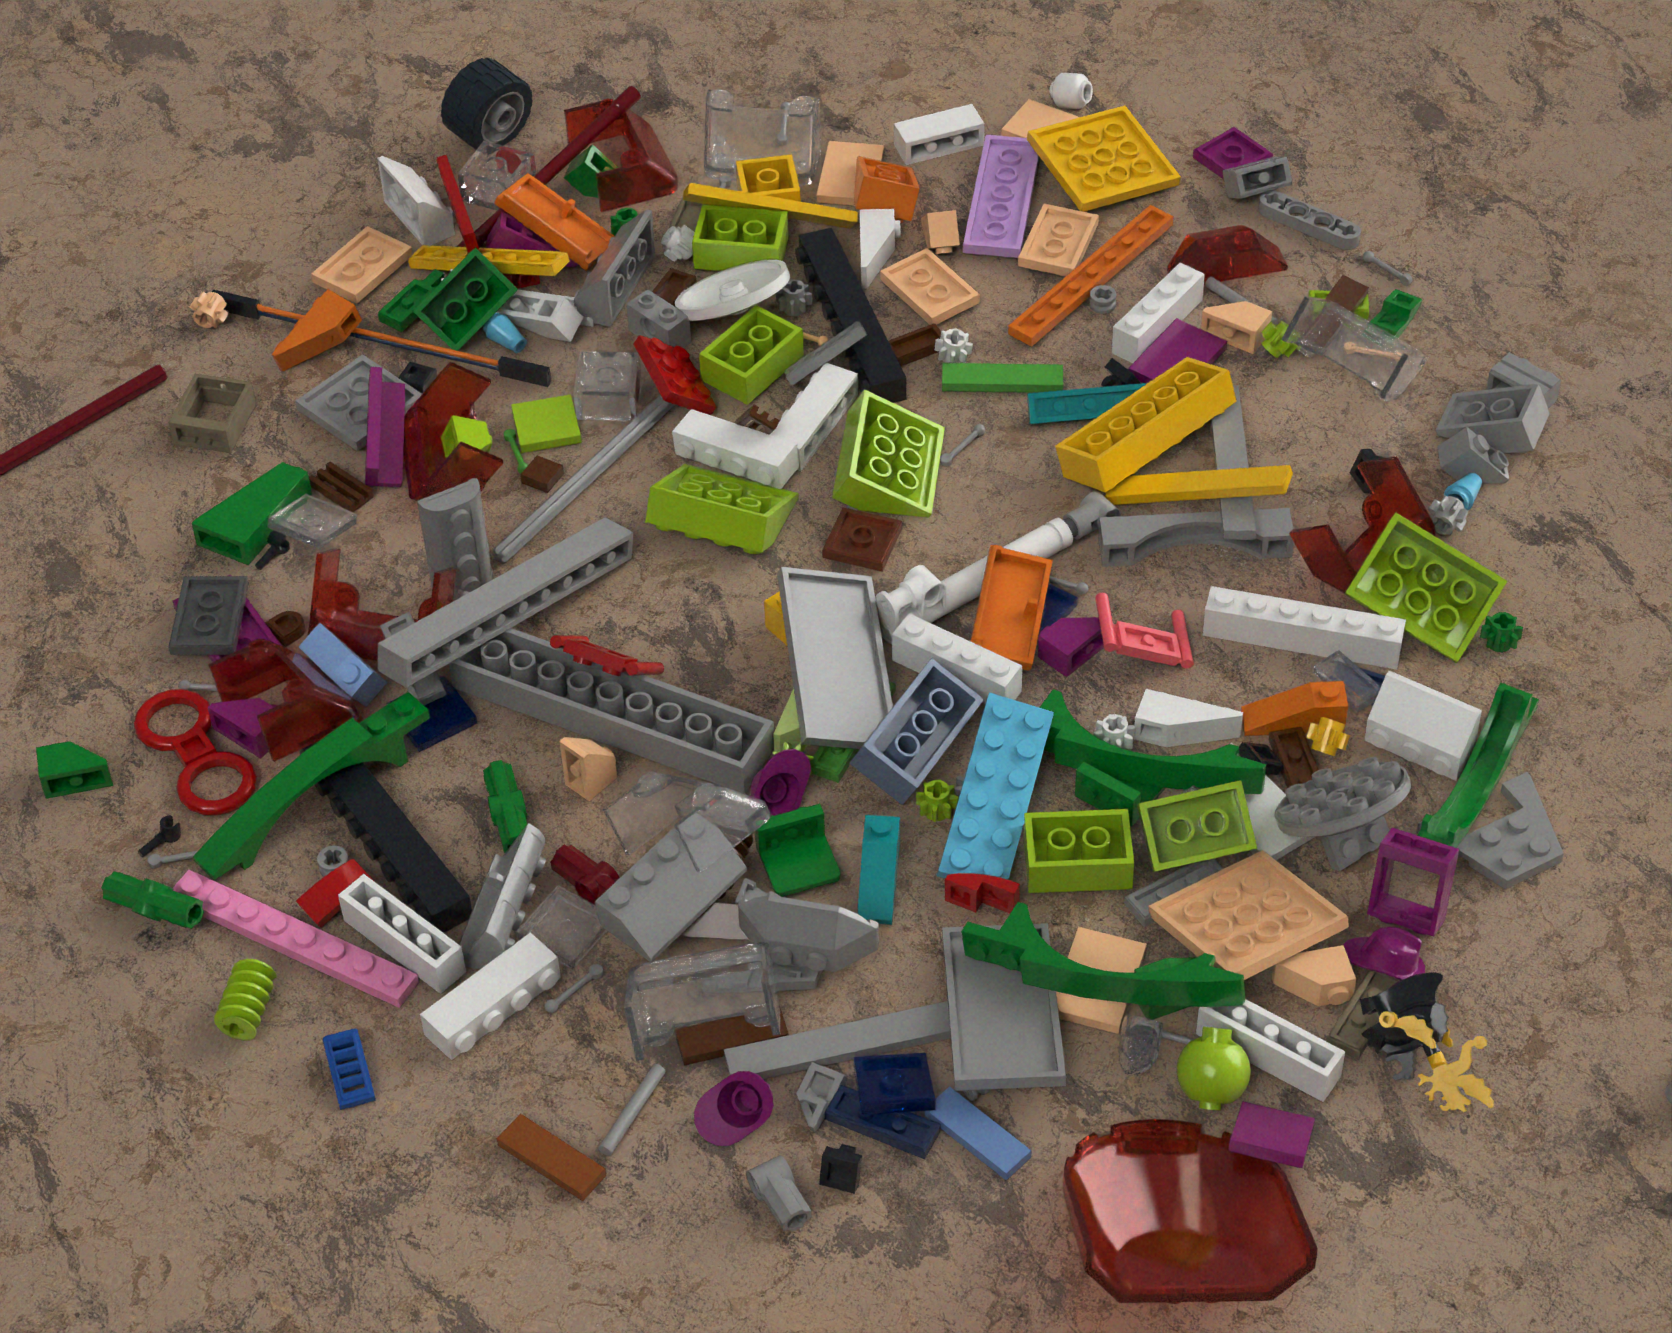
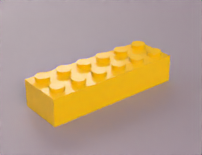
M1189 357L1184 358L1058 443L1055 448L1063 477L1102 492L1113 489L1116 484L1135 474L1145 464L1157 459L1161 453L1180 443L1183 438L1193 431L1202 428L1206 422L1222 414L1228 407L1237 402L1230 371Z

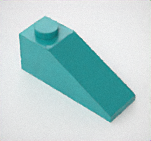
M865 815L857 914L866 920H873L879 924L892 925L900 850V817Z

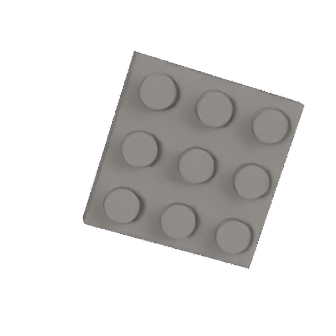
M363 354L295 401L299 412L356 451L366 446L370 367H381ZM382 369V382L405 384L404 418L425 404L422 393L386 369Z

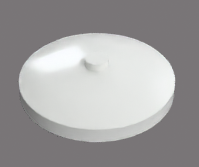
M760 260L741 264L715 273L693 284L676 298L675 307L686 314L690 321L738 315L781 290L790 280V274L786 263L781 260Z

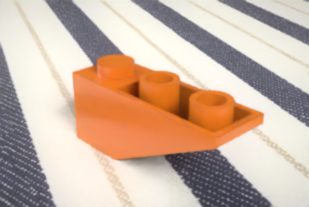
M327 289L321 297L314 301L312 308L306 315L296 322L288 336L277 344L272 356L279 369L285 371L343 343L362 321L356 306Z

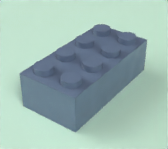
M931 658L849 764L903 805L919 787L984 699Z

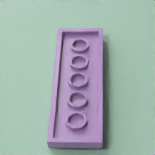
M996 135L985 136L963 242V253L1007 258L1019 257L1023 247L1039 163V156L1026 140L1027 138Z

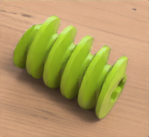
M243 959L234 964L227 981V986L223 992V998H221L218 1005L219 1009L214 1016L215 1025L225 1035L241 1041H250L255 1038L257 1034L256 1028L261 1023L260 1016L265 1012L264 1005L268 1003L269 993L272 992L274 987L272 981L277 978L276 972L271 966L257 959Z

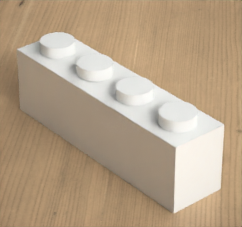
M1179 263L1113 326L1112 354L1134 363L1176 318L1182 321L1203 301L1205 274Z
M825 363L818 373L815 372L812 375L808 386L804 391L798 393L795 403L789 410L784 411L778 426L769 434L797 444L798 471L803 470L857 398L858 373Z
M693 409L686 414L672 431L676 455L760 482L764 485L782 489L799 468L796 443Z
M910 613L892 633V661L920 673L929 660L933 658L984 699L982 702L984 704L989 692L1013 700L1022 692V665Z
M365 874L338 894L343 919L346 923L408 970L418 974L421 980L440 994L466 973L462 947Z
M527 934L423 1011L420 1017L424 1035L451 1060L460 1053L467 1052L476 1041L488 1032L498 1029L504 1020L516 1011L523 1010L532 999L544 990L551 989L561 978L558 956L533 934Z
M1246 999L1242 1006L1200 1007L1198 1010L1196 1035L1202 1036L1203 1026L1231 1029V1039L1238 1045H1241L1251 1064L1324 1102L1341 1078L1345 1051Z

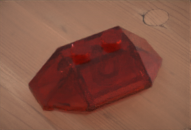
M1238 225L1187 234L1168 264L1167 272L1170 273L1179 263H1182L1204 273L1205 284L1209 277L1222 282L1285 271L1288 265L1278 246L1245 225Z

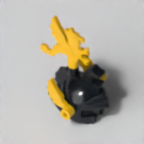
M1441 973L1415 974L1398 981L1387 990L1375 996L1360 999L1363 1015H1371L1375 1012L1379 1015V1023L1361 1033L1363 1037L1368 1039V1046L1375 1047L1377 1054L1385 1051L1387 1053L1385 1058L1387 1062L1399 1060L1402 1063L1401 1072L1394 1074L1392 1077L1394 1080H1401L1403 1078L1411 1080L1414 1078V1072L1417 1070L1415 1065L1418 1063L1416 1061L1418 1056L1416 1051L1423 1047L1433 1070V1075L1429 1077L1423 1073L1418 1074V1077L1421 1079L1418 1085L1421 1086L1426 1082L1433 1083L1431 1090L1425 1093V1095H1429V1101H1433L1435 1092L1440 1091L1444 1095L1442 1100L1447 1102L1446 1106H1439L1442 1111L1459 1109L1462 1112H1466L1465 1105H1471V1100L1461 1094L1459 1086L1463 1088L1466 1095L1478 1099L1490 1109L1494 1107V1100L1490 1097L1492 1089L1485 1086L1483 1078H1476L1474 1074L1462 1075L1470 1069L1472 1048L1475 1046L1477 1049H1483L1487 1046V1039L1484 1036H1476L1474 1040H1468L1462 1045L1459 1060L1450 1064L1447 1063L1437 1044L1442 1042L1449 1048L1453 1047V1040L1449 1037L1450 1029L1447 1028L1449 1017L1445 1012V1005L1439 1004L1436 1000L1438 987L1443 980Z

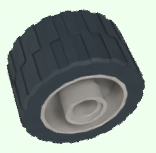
M477 59L461 69L446 89L441 104L442 122L447 129L478 152L492 153L516 138L525 126L533 102L532 90H530L528 83L495 59Z

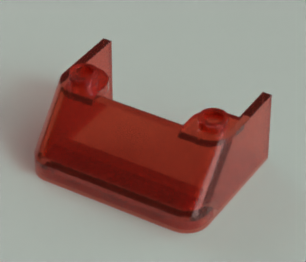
M604 99L564 110L568 144L600 116L614 100ZM630 109L618 117L592 142L623 136L629 147V150L625 151L620 157V168L596 173L601 212L668 196L677 191V174L651 125Z
M449 362L404 416L403 453L410 499L415 501L421 500L468 482L472 478L478 479L482 491L488 480L503 465V459L464 442H460L446 458L441 436L452 415L477 420L474 403L489 387L491 379L453 362Z
M1397 456L1360 462L1357 465L1371 490V493L1364 499L1362 504V513L1369 527L1345 552L1329 524L1293 529L1289 532L1312 575L1343 593L1348 589L1374 543L1395 512L1432 535H1436L1435 525Z
M334 548L317 553L308 635L321 623L360 658L378 661V643L386 639L380 625L399 616L359 610L360 595L357 588L351 583L337 581L341 549ZM450 567L434 572L432 596L420 605L418 620L414 619L415 622L453 602L457 568Z
M265 639L253 640L248 646L208 664L221 702L249 699L283 682L287 684L282 691L284 703L257 715L271 759L274 762L323 739L352 717L355 720L359 717L355 702L311 659Z

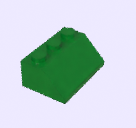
M475 247L413 312L452 350L459 351L518 289Z

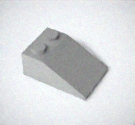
M1539 384L1454 393L1436 428V433L1439 436L1451 438L1468 427L1476 435H1482L1496 451L1500 450L1504 454L1514 452L1526 453L1534 450L1550 413Z

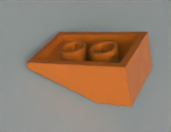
M858 156L854 189L855 209H858L859 213L861 209H894L895 220H900V223H903L904 220L912 221L920 189L913 168Z

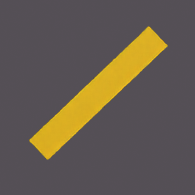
M695 183L688 184L683 192L684 201L716 206L788 211V218L848 229H851L858 219L857 211Z
M422 245L409 257L408 263L410 269L450 271L468 255L466 247ZM479 248L480 252L501 273L556 276L570 262L567 252Z
M1290 465L1132 475L1116 484L1113 489L1107 491L1105 498L1113 505L1280 495L1286 494L1293 472Z

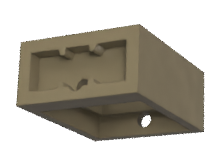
M195 373L168 422L174 445L231 453L256 406L252 382ZM204 401L234 406L226 422L196 418Z

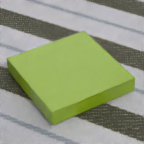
M571 394L511 404L521 453L582 443Z

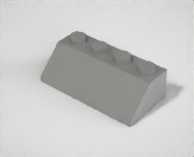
M645 210L621 226L615 237H611L604 254H600L593 271L587 274L582 288L576 291L574 306L577 307V311L582 316L593 319V323L611 327L654 259L652 210Z
M691 811L595 901L600 926L652 963L747 871V867L721 832Z

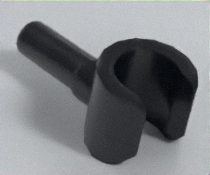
M275 529L269 534L267 542L271 547L255 564L257 569L261 570L277 553L284 554L290 549V543L286 540V535L281 530Z
M167 815L160 820V832L138 850L140 856H146L164 841L168 843L178 841L181 835L180 823L173 826V816Z

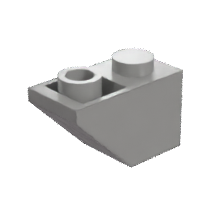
M1468 427L1437 446L1441 469L1456 481L1468 473L1478 474L1482 479V483H1506L1509 481L1507 469L1509 462L1505 454L1500 450L1496 451L1482 435H1476Z

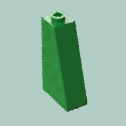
M281 462L196 518L191 523L196 544L249 565L268 544L267 538L269 534L275 529L280 530L312 495L308 472L300 467H294Z

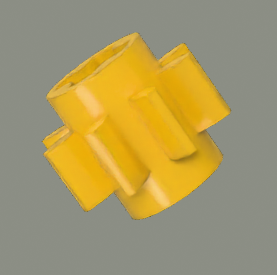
M1321 717L1319 725L1310 723L1306 738L1313 740L1311 749L1331 756L1336 755L1338 748L1346 750L1350 735L1343 733L1345 724Z

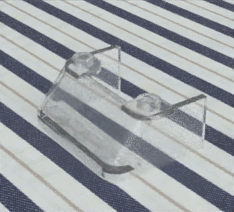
M1306 296L1281 339L1287 343L1298 344L1297 350L1312 358L1314 354L1323 355L1371 383L1370 386L1375 389L1373 394L1387 402L1390 399L1397 400L1423 369L1429 358L1425 353L1343 306L1328 299Z
M655 771L642 775L635 786L603 809L626 855H631L679 817L683 818L674 827L696 871L702 873L764 825L771 817L765 801L722 785L656 773Z
M765 942L747 943L656 960L652 963L646 962L630 969L624 1010L636 1061L644 1060L645 1045L657 1047L666 1044L669 1038L673 1036L677 1027L744 1015L746 1022L752 1023L756 1027L771 1025L773 1036L780 1035L781 1012L769 944Z

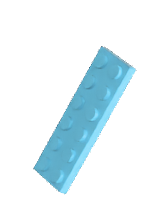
M989 692L937 872L938 877L945 879L948 874L974 873L1009 879L1024 824V813H1027L1054 712Z

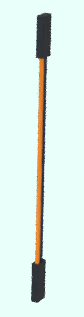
M212 290V292L223 297L227 303L224 310L231 314L257 320L261 316L295 324L305 316L262 306L257 299ZM357 327L349 335L497 370L500 376L545 387H548L551 383L550 367L504 356H501L499 360Z

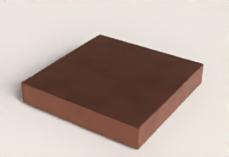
M843 507L824 545L822 556L826 559L883 572L902 530V521Z

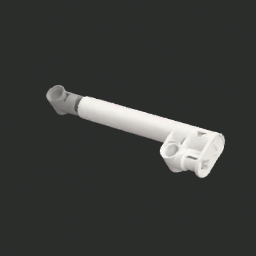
M1093 491L1086 495L1080 507L1065 514L1063 520L1055 518L1002 548L1049 558L1072 545L1073 538L1078 540L1099 529V517L1121 516V512L1099 491ZM987 556L942 581L924 565H918L906 574L904 581L899 584V588L890 593L886 591L879 592L876 595V605L881 635L885 641L892 644V633L909 613L932 623L979 597Z

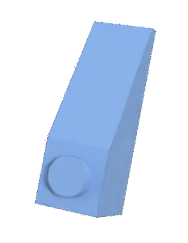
M321 623L314 628L299 646L330 679L365 707L369 705L388 683Z

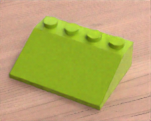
M864 390L847 413L832 498L859 511L929 518L933 509L945 427Z
M683 464L650 487L645 522L655 525L658 530H676L684 532V535L688 538H707L713 540V543L719 546L728 547L733 545L743 548V551L746 553L760 554L775 542L799 498V493Z
M1395 512L1374 543L1346 590L1345 595L1378 615L1406 619L1405 632L1457 663L1506 585L1507 580Z

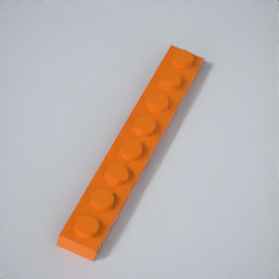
M1149 205L1009 324L1008 334L1032 347L1086 301L1094 287L1107 283L1172 227L1174 216Z

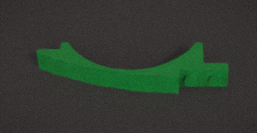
M1504 683L1499 684L1482 731L1458 782L1437 813L1433 816L1426 813L1417 836L1455 848L1458 847L1486 805L1511 762L1512 753L1538 707L1539 699L1532 697L1533 694Z
M1053 689L1039 707L1054 712L1044 750L1055 753L1056 764L1078 769L1085 762L1115 779L1171 789L1195 791L1241 780L1244 794H1262L1264 791L1266 764L1237 756L1239 746L1228 744L1215 750L1181 756L1143 754L1111 745L1089 733L1070 714L1060 691Z
M407 691L360 723L352 717L304 751L261 787L193 856L194 861L213 880H216L238 864L246 870L253 865L265 837L279 817L299 796L320 780L340 769L362 762L384 761L399 767L406 764L408 759L403 736L430 719L428 709Z
M1017 902L1000 930L967 921L961 931L965 956L978 961L1003 966L1010 970L1020 971L1023 984L1083 998L1139 1005L1220 1007L1242 1006L1245 1002L1244 975L1212 967L1216 961L1215 956L1207 953L1183 964L1150 972H1112L1079 964L1066 958L1044 941L1035 929L1029 915L1028 905L1025 903Z

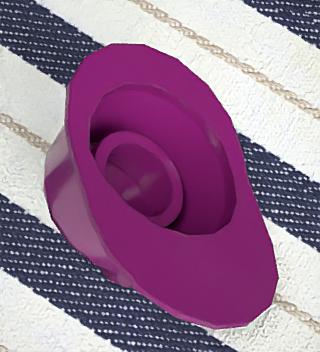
M786 749L775 754L767 761L764 769L754 776L750 792L754 801L753 807L759 819L799 808L811 772L810 760L802 751Z
M1398 927L1379 928L1370 937H1355L1343 944L1350 963L1358 967L1383 973L1399 980L1415 974L1425 973V964L1419 957L1422 942L1418 937L1413 936L1404 929Z
M738 1071L726 1077L698 1100L694 1110V1124L698 1133L707 1142L716 1146H730L741 1141L762 1126L771 1116L774 1103L769 1084L759 1075L750 1071Z

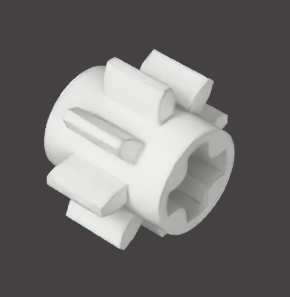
M683 225L681 228L679 226L677 228L675 226L670 227L661 240V244L664 245L663 249H665L664 255L674 262L677 259H689L693 255L692 240L695 232L686 225Z
M957 328L941 331V337L936 339L934 349L939 351L938 360H943L945 363H966L967 355L972 353L973 343L968 342L969 334H965Z
M1109 714L1103 721H1096L1094 736L1122 749H1132L1133 738H1135V726H1128L1126 716Z

